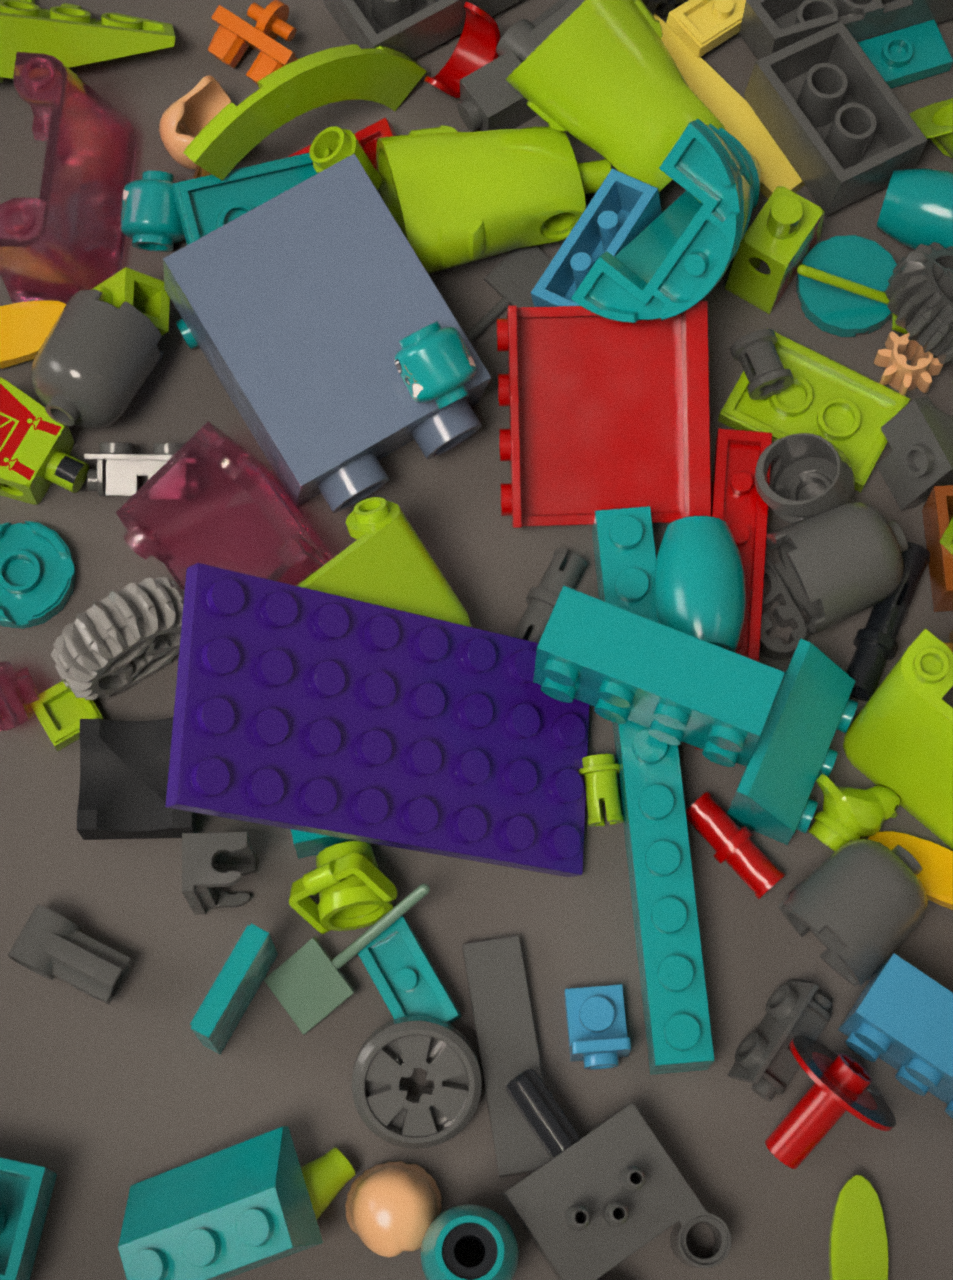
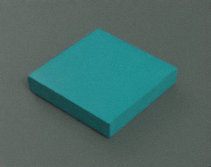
M252 923L245 928L190 1023L191 1030L202 1045L220 1055L278 956L270 933Z

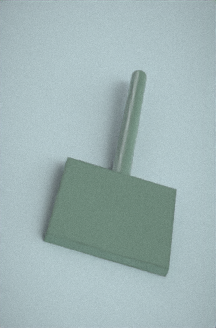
M423 883L419 885L333 960L317 938L313 937L264 979L303 1035H306L356 993L339 969L430 892L428 884Z

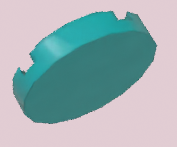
M857 235L834 236L822 241L804 257L802 262L803 265L885 292L889 285L888 280L897 265L892 255L878 243ZM799 274L797 276L796 293L798 292V298L801 302L800 307L806 318L824 332L839 337H855L856 333H865L867 331L871 333L880 329L892 317V312L888 309L887 304Z
M24 521L25 524L16 523L11 525L10 522L0 524V625L2 627L25 629L46 623L63 610L73 594L76 569L69 547L56 531L38 522Z

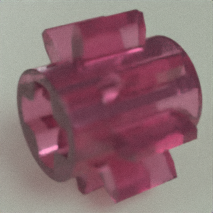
M8 661L0 662V731L15 728L30 719L34 713L30 703L40 699L28 669L25 667L15 672L12 664Z

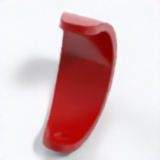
M465 2L463 6L466 11V19L454 52L436 76L432 78L426 76L424 79L425 83L454 98H460V79L498 58L496 48L500 41V31L496 21L488 13L469 2Z

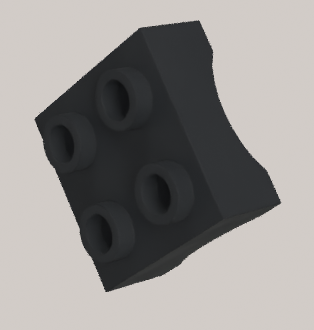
M173 717L151 721L80 719V789L77 808V831L83 840L182 838V833H197V813L165 807Z

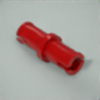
M708 791L686 809V819L716 851L713 857L720 864L725 861L756 894L755 896L758 900L785 876L750 839L753 833L746 826L741 829L711 797Z

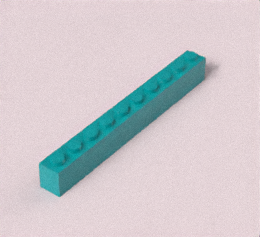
M650 506L595 511L592 539L599 600L659 623L655 607L654 587L657 560ZM627 720L626 724L612 722L616 762L620 764L618 781L622 815L624 816L623 827L650 1075L708 1070L715 1060L678 745H670L655 739L648 733L649 728Z

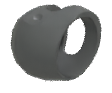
M810 433L791 434L773 442L759 456L754 473L755 486L762 500L771 507L772 511L779 518L790 524L840 504L849 503L855 489V477L851 464L843 451L821 436ZM779 456L778 460L770 470V484L768 485L767 472L769 465L774 460V458Z

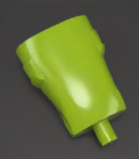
M585 0L505 79L528 100L527 106L547 122L549 128L561 132H569L576 139L607 159L619 172L658 188V192L673 180L661 171L659 167L690 122L698 118L706 125L711 123L718 130L721 127L725 129L724 125L688 86L661 40L663 33L659 20H655L642 0Z
M441 125L435 128L411 130L408 135L378 138L376 146L377 171L382 176V182L379 187L380 196L428 274L492 257L517 248L558 242L566 239L586 209L585 194L596 193L612 169L607 159L577 163L566 133L549 127L458 132L455 128Z

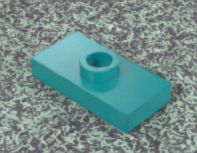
M934 19L857 42L890 89L950 71L953 64V59Z

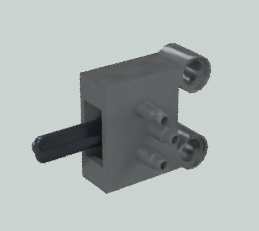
M529 1069L524 1071L506 1085L507 1093L551 1159L501 1194L558 1280H597L672 1225L674 1226L670 1234L671 1248L674 1255L683 1264L694 1268H712L721 1264L728 1256L732 1245L731 1233L727 1224L720 1217L706 1211L633 1103L626 1105L580 1137L535 1070ZM699 1222L707 1225L712 1230L715 1241L712 1251L703 1258L695 1257L686 1245V1236L689 1229Z

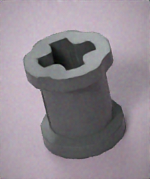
M771 329L751 332L738 339L730 348L733 359L740 361L750 383L748 385V394L753 400L766 399L781 393L794 382L791 370L784 369L774 346L778 339L775 332Z

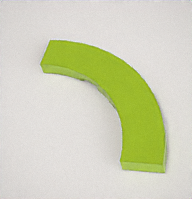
M351 44L309 54L259 80L257 83L260 89L247 97L238 106L230 102L199 132L183 153L195 164L223 181L231 170L256 145L294 118L315 108L345 100L374 101L396 111L427 71L404 53L384 46L362 49L357 44Z

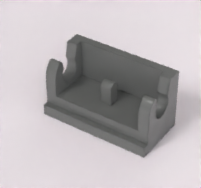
M182 833V893L194 915L206 914V909L237 908L247 904L251 900L248 893L228 894L224 891L223 887L232 886L238 883L242 876L257 872V857L248 833Z

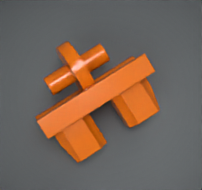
M280 0L272 1L266 8L255 2L252 3L247 11V16L257 22L255 27L219 5L211 17L219 27L208 47V51L217 59L235 69L248 47L259 52V55L246 74L256 84L265 76L298 60L294 52L275 41L280 36L290 42L296 34V28L287 23L289 16L288 5Z

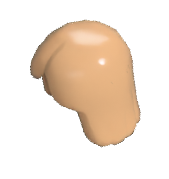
M211 75L203 77L191 91L172 103L164 111L160 119L159 132L166 150L174 161L191 170H196L197 164L190 160L183 152L199 132L231 102L227 92Z
M388 1161L383 1164H377L365 1170L352 1183L345 1204L346 1219L351 1230L360 1237L361 1241L372 1252L388 1258L395 1257L403 1251H416L421 1248L428 1227L441 1213V1193L433 1177L417 1164H406L402 1161Z

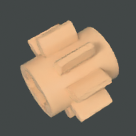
M891 331L885 342L886 349H879L873 363L879 367H885L879 383L882 385L889 384L894 389L899 390V393L903 396L907 394V391L914 390L917 387L923 393H927L933 382L931 376L939 375L944 364H941L938 358H934L932 353H924L923 347L917 341L909 340V333L899 337L898 334ZM907 360L911 361L910 365L906 364Z

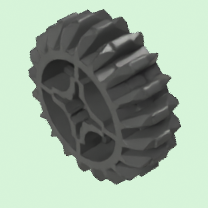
M935 242L929 246L920 244L914 251L909 252L905 258L903 257L893 269V274L888 280L889 285L885 290V294L890 300L887 307L890 312L898 316L895 323L897 326L908 331L909 340L917 341L923 347L924 353L930 352L934 354L941 364L950 362L953 365V246L944 248L941 244Z

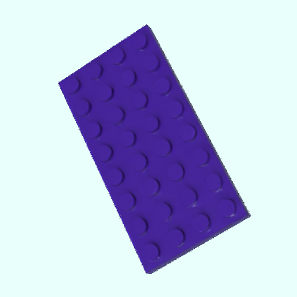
M196 563L186 570L165 807L564 877L579 876L583 873L586 790L584 775H579L578 769L583 768L582 758L586 757L588 752L589 704L577 699H573L571 703L558 701L543 693L540 689L542 685L533 682L536 650L539 643Z

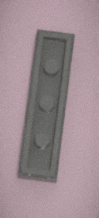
M519 935L462 944L499 1178L531 1173L550 1160L551 1157L506 1091V1085L512 1079L529 1069L535 1070L544 1083Z

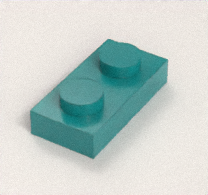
M402 915L357 953L394 1019L405 1016H428L451 1024L462 1017L405 916Z

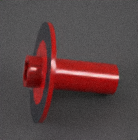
M795 1036L791 1040L789 1045L794 1058L815 1083L765 1140L769 1151L780 1162L789 1168L797 1169L846 1111L878 1130H892L896 1125L895 1116L888 1104L880 1096L879 1091L871 1084L872 1078L861 1065L843 1053L837 1056L826 1047L809 1038Z

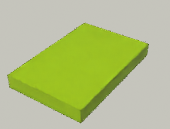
M775 332L778 340L774 346L784 369L791 370L794 377L793 384L781 393L766 399L753 400L748 394V385L750 383L743 371L723 406L718 421L735 430L773 433L772 443L791 434L810 433L821 436L842 450L849 459L855 477L854 490L861 493L888 443L881 427L909 403L910 398Z

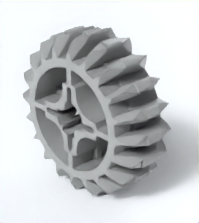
M167 577L145 578L139 584L129 583L120 591H111L108 597L101 601H94L91 608L85 612L78 613L76 620L66 625L62 635L57 637L51 653V657L56 664L55 669L65 686L72 690L76 698H85L86 700H95L98 697L108 698L115 692L120 691L123 693L128 687L139 684L147 677L157 673L165 665L171 664L172 659L179 654L185 590H181L175 580H169Z

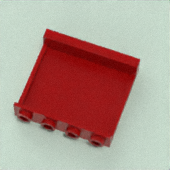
M699 301L688 310L661 320V318L638 320L635 323L608 319L582 306H508L507 318L496 320L497 352L508 351V374H498L499 407H509V428L499 429L500 462L510 461L511 483L500 484L501 516H511L513 528H520L522 526L593 525L595 511L647 506L651 508L652 523H672L675 520L690 516L711 517L708 301Z

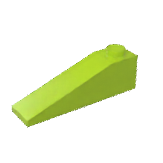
M0 0V83L3 82V78L17 79L170 48L175 45L173 25L169 23L119 13H104L101 15V20L91 18V13L81 9L79 5L63 3L61 6L51 7L48 10L36 5L35 0Z

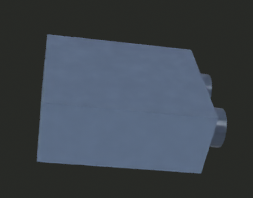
M355 154L163 258L165 291L296 507L322 494L333 513L343 511L367 498L389 481L378 460L413 440L416 441L427 460L432 459L465 441L482 427L481 422L471 407L479 403L491 376ZM436 321L439 322L441 328L453 327L459 331L477 368L475 376L464 384L469 394L441 409L438 408L435 400L426 403L415 402L394 363L395 355L402 349L399 340Z

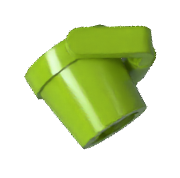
M348 841L329 846L320 851L316 856L317 868L293 882L289 896V905L318 932L325 934L331 930L349 931L375 924L393 908L392 901L398 895L395 885L379 870L371 845L361 841ZM319 893V904L314 902L309 896Z

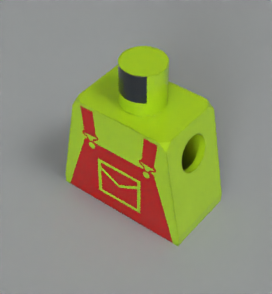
M784 186L776 187L744 234L735 255L725 289L770 315L798 273V266L802 265L804 257L820 240L825 211ZM761 260L769 266L770 274H763L755 269L760 267Z
M0 377V495L36 505L42 501L52 483L72 493H77L87 478L89 464L69 455L74 445V439L69 427L54 421L47 414L44 406Z

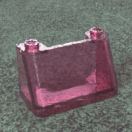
M17 52L13 74L14 86L20 98L31 106L34 115L32 132L35 140H47L39 198H12L0 205V274L12 303L49 300L67 304L71 296L78 291L91 290L122 269L126 237L120 229L122 194L125 185L133 181L137 151L136 135L132 124L124 115L57 58L47 54Z
M209 421L116 511V514L128 530L123 536L126 543L143 559L147 560L152 555L163 562L181 590H185L187 568L196 563L297 586L335 557L278 478L255 456Z

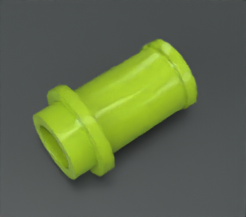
M597 754L583 757V768L578 770L579 775H584L588 826H605L602 806L604 802L607 822H610V825L623 823L624 816L621 811L617 779L620 764L615 763V755Z

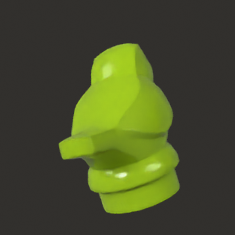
M821 774L816 782L823 792V810L815 814L813 818L816 821L808 832L836 852L841 846L851 840L874 836L881 829L884 821L896 818L900 798L894 791L885 786H873L868 789L836 786L829 777Z

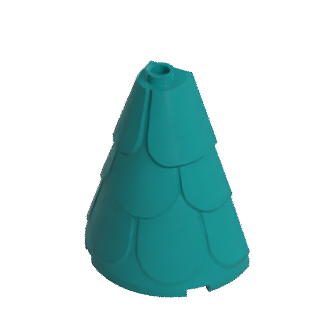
M698 118L688 124L659 167L661 171L686 191L615 257L608 251L599 256L571 297L573 301L605 318L635 323L638 320L659 318L664 320L676 316L697 304L712 291L723 277L731 260L738 251L740 242L747 230L752 209L758 203L761 182V169L757 159L722 127L718 130L711 123L706 125Z

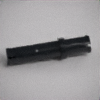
M907 542L908 550L902 552L904 572L899 587L890 597L874 605L865 628L859 629L855 635L853 643L856 650L846 671L856 681L850 694L855 699L862 701L870 699L875 692L887 660L895 658L899 647L896 638L912 604L926 565L930 562V552L918 544Z

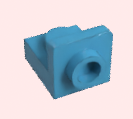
M622 984L565 989L564 999L570 1062L584 1061V1069L587 1070L618 1067L619 1058L628 1057L631 1051L630 1038L627 1036Z

